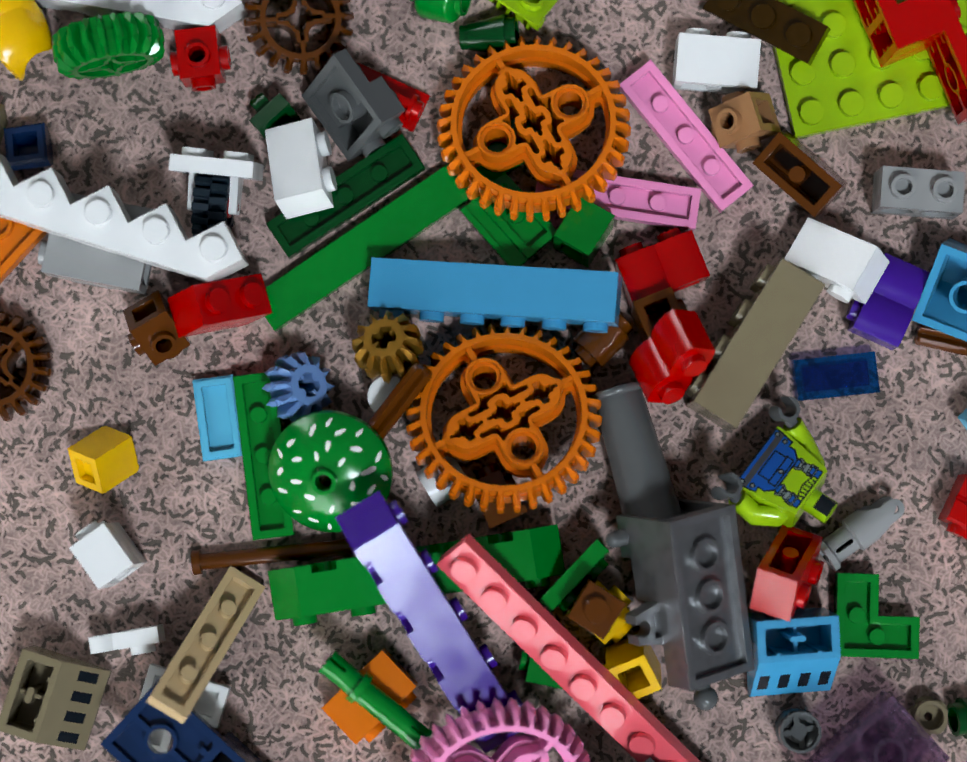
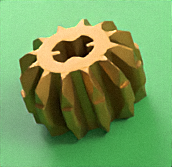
M387 310L383 319L380 320L370 314L369 326L357 325L359 337L352 340V348L356 353L354 359L359 368L365 369L369 378L374 380L381 375L383 381L389 384L393 374L398 373L399 377L403 378L406 374L405 369L419 362L417 356L424 354V346L420 340L421 333L418 326L411 324L408 317L404 314L394 318L393 314Z

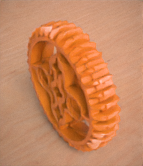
M537 35L533 40V44L526 45L525 39L520 36L517 41L518 46L511 47L505 40L504 50L499 52L489 45L487 49L488 58L484 59L482 56L475 54L473 58L475 68L463 64L461 72L464 78L453 76L451 83L454 90L445 91L444 99L447 104H441L439 107L440 116L443 118L437 121L438 131L442 133L437 139L439 147L444 148L441 151L442 161L449 163L447 165L449 176H457L455 183L459 189L468 187L466 195L470 201L480 196L479 204L483 210L494 203V214L498 217L505 209H509L510 219L513 221L518 218L519 212H525L526 220L529 223L534 220V213H542L543 220L548 222L550 220V211L557 210L558 215L564 218L566 216V206L568 205L576 212H579L582 209L580 198L592 204L596 198L594 190L605 193L608 187L606 180L614 181L617 178L615 167H622L624 165L625 157L621 153H626L629 149V141L625 138H628L631 134V126L627 124L630 120V111L623 108L626 106V97L624 94H618L620 91L618 80L610 81L611 71L609 67L599 70L600 60L598 57L586 61L587 51L585 48L574 54L572 53L573 45L570 41L563 48H558L557 40L553 36L548 45H541V38ZM543 67L555 69L575 77L590 90L585 91L578 85L566 84L543 95L532 77L519 68ZM498 77L492 85L490 99L498 118L481 127L474 137L473 148L466 151L462 137V126L467 106L484 85ZM566 106H575L580 111L573 115H566L560 110ZM601 106L606 126L603 147L593 166L580 178L571 182L572 177L577 171L578 158L569 139L582 133L591 124L595 108ZM510 115L515 119V132L511 127ZM527 122H529L530 126L533 125L536 130L541 129V136L532 127L527 128ZM552 125L557 131V142L552 134ZM494 142H503L507 145L504 150L499 152H493L488 149V146ZM546 155L549 157V159H552L554 163H560V170L558 169L557 165L554 166V164L551 161L546 162ZM524 162L537 182L548 188L555 189L544 192L510 190L493 183L476 168L483 166L491 172L500 173Z
M490 324L487 328V334L482 336L480 331L474 327L472 329V339L467 340L464 335L459 333L456 336L457 347L445 341L443 344L445 356L433 352L430 356L433 366L423 364L431 371L432 377L411 403L414 407L406 410V418L412 421V423L406 426L407 434L415 437L410 441V448L412 451H421L416 456V462L419 466L428 465L424 470L427 479L439 476L436 481V488L439 491L452 485L449 491V498L452 500L457 499L461 493H464V506L467 508L473 505L475 499L480 500V511L483 512L488 510L489 502L496 503L498 514L504 513L505 503H513L514 513L521 512L522 501H527L528 506L534 510L537 508V497L540 495L549 504L553 501L551 489L564 495L567 492V486L563 479L573 484L579 481V475L576 470L587 471L589 462L585 457L595 456L596 447L591 443L599 442L601 435L595 429L602 425V416L596 414L601 407V401L595 398H588L590 395L597 393L598 389L595 384H587L591 379L589 370L579 371L582 366L580 357L568 360L571 354V349L568 345L557 351L558 340L555 336L546 343L542 342L543 332L539 329L534 333L533 337L527 336L526 326L519 329V334L511 333L510 327H503V333H496V328ZM495 353H512L528 356L553 369L562 379L553 378L547 374H536L514 384L501 364L491 358L482 357L478 359V357ZM466 363L467 366L461 374L460 388L469 407L456 413L446 422L443 427L442 439L436 442L431 419L435 397L444 380L454 370ZM482 377H488L495 382L488 389H480L474 383ZM572 394L577 417L573 441L562 460L548 473L543 474L541 471L548 461L549 449L539 428L560 416L565 407V397ZM539 395L542 400L548 398V402L543 404L539 399L534 400V396ZM480 408H487V410L480 412ZM503 413L506 418L511 417V421L505 422L503 418L497 419V415ZM528 423V428L521 427L522 425ZM466 431L469 436L474 435V439L468 441L465 436L460 437V433ZM527 446L535 454L531 458L524 460L515 457L513 451L517 447ZM490 452H494L508 473L521 478L529 477L531 481L516 485L482 483L457 471L445 459V456L455 457L461 461H472Z

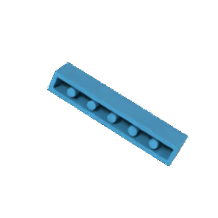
M372 257L367 307L379 312V318L383 319L388 310L393 314L394 318L401 314H419V321L443 323L444 316L460 317L459 323L466 325H484L485 319L501 320L500 326L510 328H525V322L529 321L542 322L541 328L546 330L564 331L567 324L583 325L584 332L608 333V326H619L622 277L619 272Z

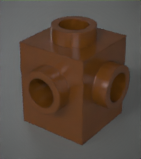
M159 290L123 310L130 334L127 336L131 345L139 356L146 353L155 366L166 359L178 356L183 349L190 346L188 336L178 338L170 306Z

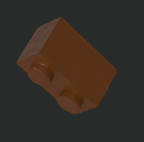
M787 130L779 131L752 163L814 218L822 214L848 184Z

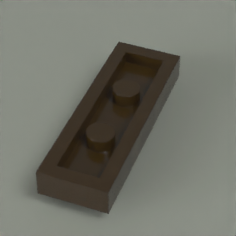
M707 0L702 8L719 19L750 33L752 36L810 66L831 30L827 25L778 0Z

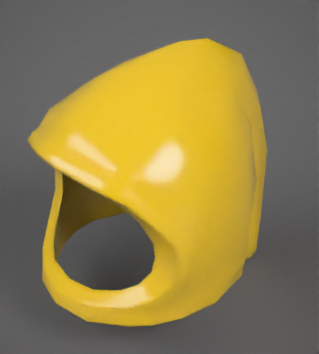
M0 0V61L16 79L23 81L25 69L30 59L36 54L52 49V34L45 15L35 0Z

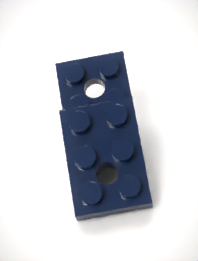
M159 680L100 743L119 762H263L234 734L229 731L222 736L194 709H192L186 721L181 724L148 704L146 701ZM155 729H165L172 735L173 744L169 751L159 752L151 745L150 738Z

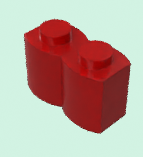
M677 227L658 235V243L644 248L642 242H638L619 251L621 257L615 259L613 265L616 272H619L622 277V288L631 309L632 302L669 287H672L675 293L708 279L710 274L692 230L681 233L680 228Z
M672 309L655 324L651 337L636 348L629 364L647 402L672 404L684 396L685 391L692 382V377L698 376L706 370L715 354V348L696 311Z

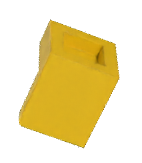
M108 426L100 427L67 448L76 483L101 494L106 493L139 470L132 436Z

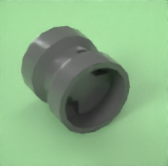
M789 708L784 710L776 719L775 734L777 739L790 751L807 753L814 750L819 744L822 737L819 721L807 711L800 708Z

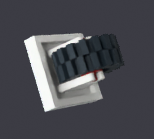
M182 147V155L170 154L169 171L189 174L187 210L193 211L191 216V223H193L191 232L193 237L223 221L232 231L233 216L240 214L244 179L263 180L264 165L254 162V155L244 152L224 151L223 159L213 158L214 151L194 147Z

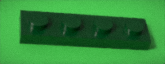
M401 134L336 177L337 190L332 191L334 208L286 219L284 214L281 213L267 222L266 225L288 258L291 259L423 172L425 167L404 135Z

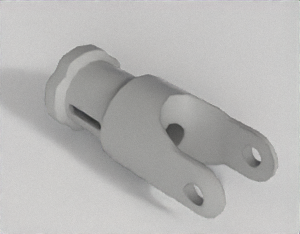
M884 496L872 505L855 510L841 521V527L822 540L820 555L832 570L837 571L841 568L840 563L858 549L864 551L879 540L889 529L890 525L904 514V504L898 499Z

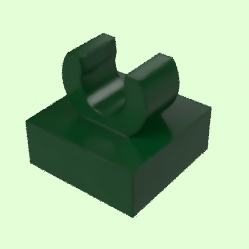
M260 92L249 102L257 113L249 121L265 141V129L301 120L289 102L280 93L269 101Z

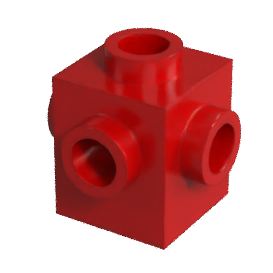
M216 26L174 30L176 51L170 52L173 76H179L185 87H192V91L196 92L211 91L216 89V84L226 83L225 70H231L230 51L228 45H222L221 35Z

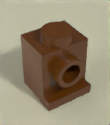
M497 462L475 471L476 481L491 485H516L512 474L503 477ZM489 502V508L483 514L489 528H493L528 511L525 504L521 505V512L514 513L513 503H505L504 513L498 514L496 503Z

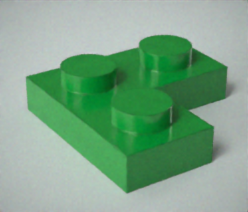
M835 572L834 613L839 615L841 657L919 659L920 617L878 615L879 574Z

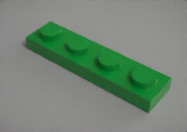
M265 373L234 376L233 381L253 540L295 535L294 519L278 503L269 481L268 465L270 454L277 438L283 431L281 418L277 417L278 406H267L266 404L270 400L271 394L261 389L265 384L271 383Z

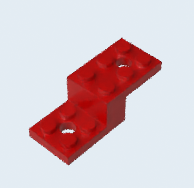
M853 0L880 67H885L927 50L957 124L966 122L967 34L964 33L959 21L961 10L957 0H906L897 4L896 0Z

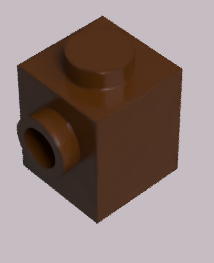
M672 287L632 302L631 317L642 342L651 337L655 324L672 309L687 310L683 300L676 299Z

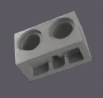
M883 165L874 173L871 213L952 220L963 213L966 172Z

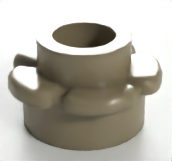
M928 695L921 696L915 700L914 706L909 707L907 718L908 722L914 726L913 729L918 735L930 737L931 734L938 735L945 730L948 723V710L941 700H934L933 697ZM929 712L931 714L930 720L924 718L925 713Z

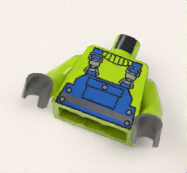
M791 396L781 397L782 402L786 406L785 415L778 406H771L769 415L774 421L784 422L783 428L779 426L775 428L740 476L734 473L719 475V479L726 484L727 490L720 486L714 487L711 494L716 500L729 499L728 504H734L736 512L750 525L772 527L784 525L786 527H793L804 511L822 523H826L836 509L838 502L820 491L828 472L825 467V461L813 436L803 420L798 417L801 410L798 400Z

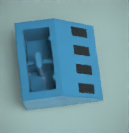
M825 607L796 609L790 622L770 617L762 612L748 613L754 670L747 672V692L749 697L828 691L831 689L841 658L839 615Z

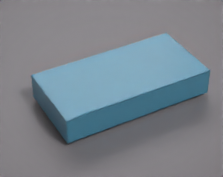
M234 375L192 380L204 462L243 456L233 381Z

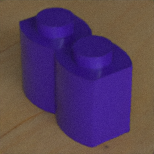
M884 253L889 260V264L867 303L863 304L853 299L848 307L845 318L851 320L847 331L887 349L894 350L899 347L907 331L930 272L888 253Z

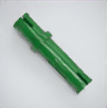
M336 650L318 670L320 674L326 676L347 694L345 699L351 704L357 702L412 749L421 748L419 742L420 735L425 737L431 736L432 731L430 728L423 725L372 682L373 677L368 672L363 675L340 656Z

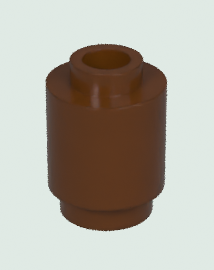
M619 314V326H608V333L584 332L582 329L573 338L577 345L573 352L588 367L591 368L595 363L603 367L629 341L628 335L633 330V327Z

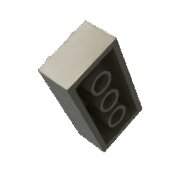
M783 258L773 266L767 263L765 268L759 271L749 288L755 292L750 301L745 299L743 303H740L729 319L728 324L734 327L729 336L723 334L713 345L715 354L708 370L693 377L690 386L685 391V394L690 396L686 406L726 431L736 429L822 292L825 284Z

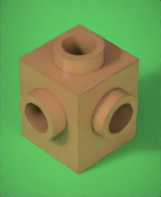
M745 91L732 92L721 98L722 104L708 109L712 121L711 132L718 141L719 147L737 149L739 154L761 147V140L781 131L770 93L754 91L746 93Z

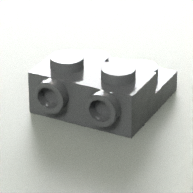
M346 49L333 54L302 94L305 102L348 161L361 154L368 157L386 144L383 140L384 138L391 136L403 126L399 117L405 111V108L400 103L395 92L390 89L382 76L369 82L363 74L361 67L353 60Z

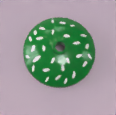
M323 410L299 417L279 435L269 458V481L273 494L280 506L300 524L322 532H343L335 517L377 491H380L387 500L392 487L393 465L385 442L369 424L345 412ZM318 476H328L332 481V485H322L319 482Z

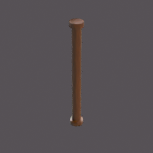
M347 539L212 553L192 550L191 565L193 574L199 575L203 574V570L227 568L230 565L236 567L352 555L355 553Z

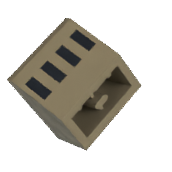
M36 645L23 648L0 714V731L35 743L86 750L112 670Z

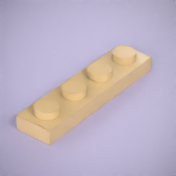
M230 565L146 702L183 724L264 591L265 586Z

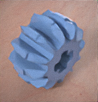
M306 352L291 353L290 356L284 355L274 361L275 366L270 367L264 372L271 383L265 384L261 389L270 392L271 398L266 405L271 407L278 406V418H290L291 422L306 414L322 411L323 407H327L332 403L326 391H331L335 386L326 382L325 378L331 369H319L320 357H307Z

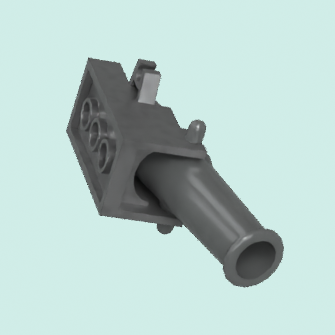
M638 381L611 387L594 393L588 398H595L601 401V407L597 414L602 416V425L600 427L622 511L621 515L616 516L619 530L607 534L606 543L611 548L620 547L621 557L631 558L636 597L638 600L644 601V604L625 614L626 623L640 624V630L636 635H628V642L638 646L662 645L664 647L668 686L688 691L695 690L693 700L696 707L700 710L709 711L718 702V695L710 684L754 670L735 505L678 499L643 391Z

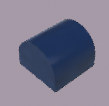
M45 123L4 128L6 158L13 171L53 165L51 136Z

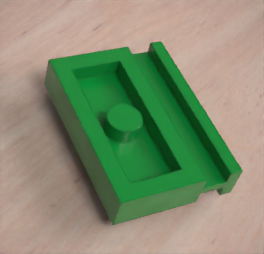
M505 171L493 181V183L499 186L523 192ZM480 196L473 199L460 210V213L505 264L510 266H522L554 238V234L557 231L549 221L543 220L542 213H534V220L531 223L526 220L525 212H519L518 218L513 221L510 219L509 209H505L498 217L494 214V203L484 210L480 207Z
M596 539L539 601L550 612H554L558 607L565 612L579 593L576 590L578 585L586 577L593 582L607 568L609 563L604 558L609 554V550Z

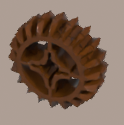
M258 0V4L254 2H246L244 4V10L255 13V18L244 19L243 26L256 27L257 32L251 33L246 37L247 42L253 43L260 39L263 45L255 51V55L261 57L267 51L271 52L273 55L267 63L270 68L275 67L279 59L284 60L282 67L284 74L291 72L293 63H297L299 75L307 74V62L311 63L315 72L321 71L323 64L320 57L322 56L328 62L334 54L331 50L332 47L337 51L346 49L347 45L338 39V36L350 37L353 33L351 28L341 25L342 21H349L354 18L353 12H341L340 7L348 4L350 0H323L328 11L315 10L307 4L306 0H288L287 10L274 15H266L269 0ZM296 7L303 11L301 15L305 13L307 18H317L302 25L301 32L295 29V24L291 25L289 20L279 21L291 17L295 13ZM330 24L329 33L324 43L317 50L307 52V42H309L311 27ZM273 27V29H283L288 32L295 52L288 51L278 45L271 37L268 28Z
M0 311V334H9L14 338L8 345L3 344L0 347V367L7 376L0 375V383L15 391L12 395L0 400V416L3 421L9 422L13 420V408L20 416L28 414V408L24 403L25 400L35 406L41 403L39 397L34 394L36 389L44 392L49 391L50 387L45 383H41L40 378L41 375L53 376V369L42 367V362L53 359V354L38 351L48 341L42 336L32 339L38 329L35 325L29 324L23 328V317L15 315L9 322L8 313ZM22 349H24L27 358V372L24 381H22L23 379L16 371V362L22 355L20 353Z

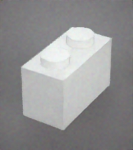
M688 28L686 33L679 32L675 43L672 86L674 89L726 94L736 91H745V93L748 91L755 92L758 85L761 39H752L750 33L741 31L727 32L726 36L710 35V30L704 28Z
M312 118L265 129L274 201L286 219L334 208L332 191L337 190V182L332 167L327 165L326 156L332 155L327 132H320Z
M809 217L784 258L824 283L825 287L828 288V294L845 303H849L851 299L866 304L889 264V260L878 246Z
M97 521L90 523L75 535L78 542L69 548L98 590L115 586L147 563L119 522L106 523L102 521L97 523Z

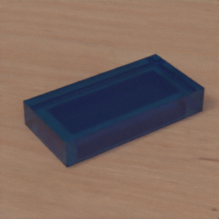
M875 351L792 361L795 395L798 401L880 392Z

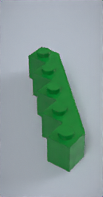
M558 524L473 537L518 582H525V588L550 585L549 577L565 573ZM460 540L417 546L416 548L419 552L426 548L437 564L439 558ZM357 556L268 571L275 620L292 619L293 626L317 623V615L350 610L351 617L376 613L375 605L387 604L377 589L372 576L365 565L361 564ZM438 567L439 571L435 572L433 576L445 594L462 592Z

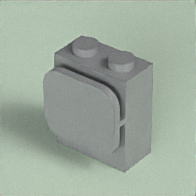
M71 193L75 202L87 197ZM123 203L132 220L154 210ZM50 233L47 241L43 240L41 242L38 252V264L42 265L41 272L50 277L146 295L152 265Z

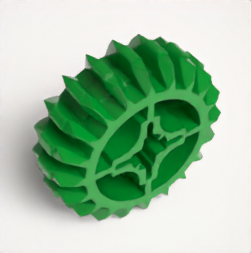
M126 11L116 14L112 12L107 15L98 14L95 17L83 18L81 21L71 22L68 26L61 27L52 36V53L59 73L78 80L84 78L90 80L95 78L106 79L107 77L120 76L127 73L132 74L137 70H145L148 66L155 65L162 59L165 52V39L163 30L160 29L159 21L154 16L141 12L130 13Z

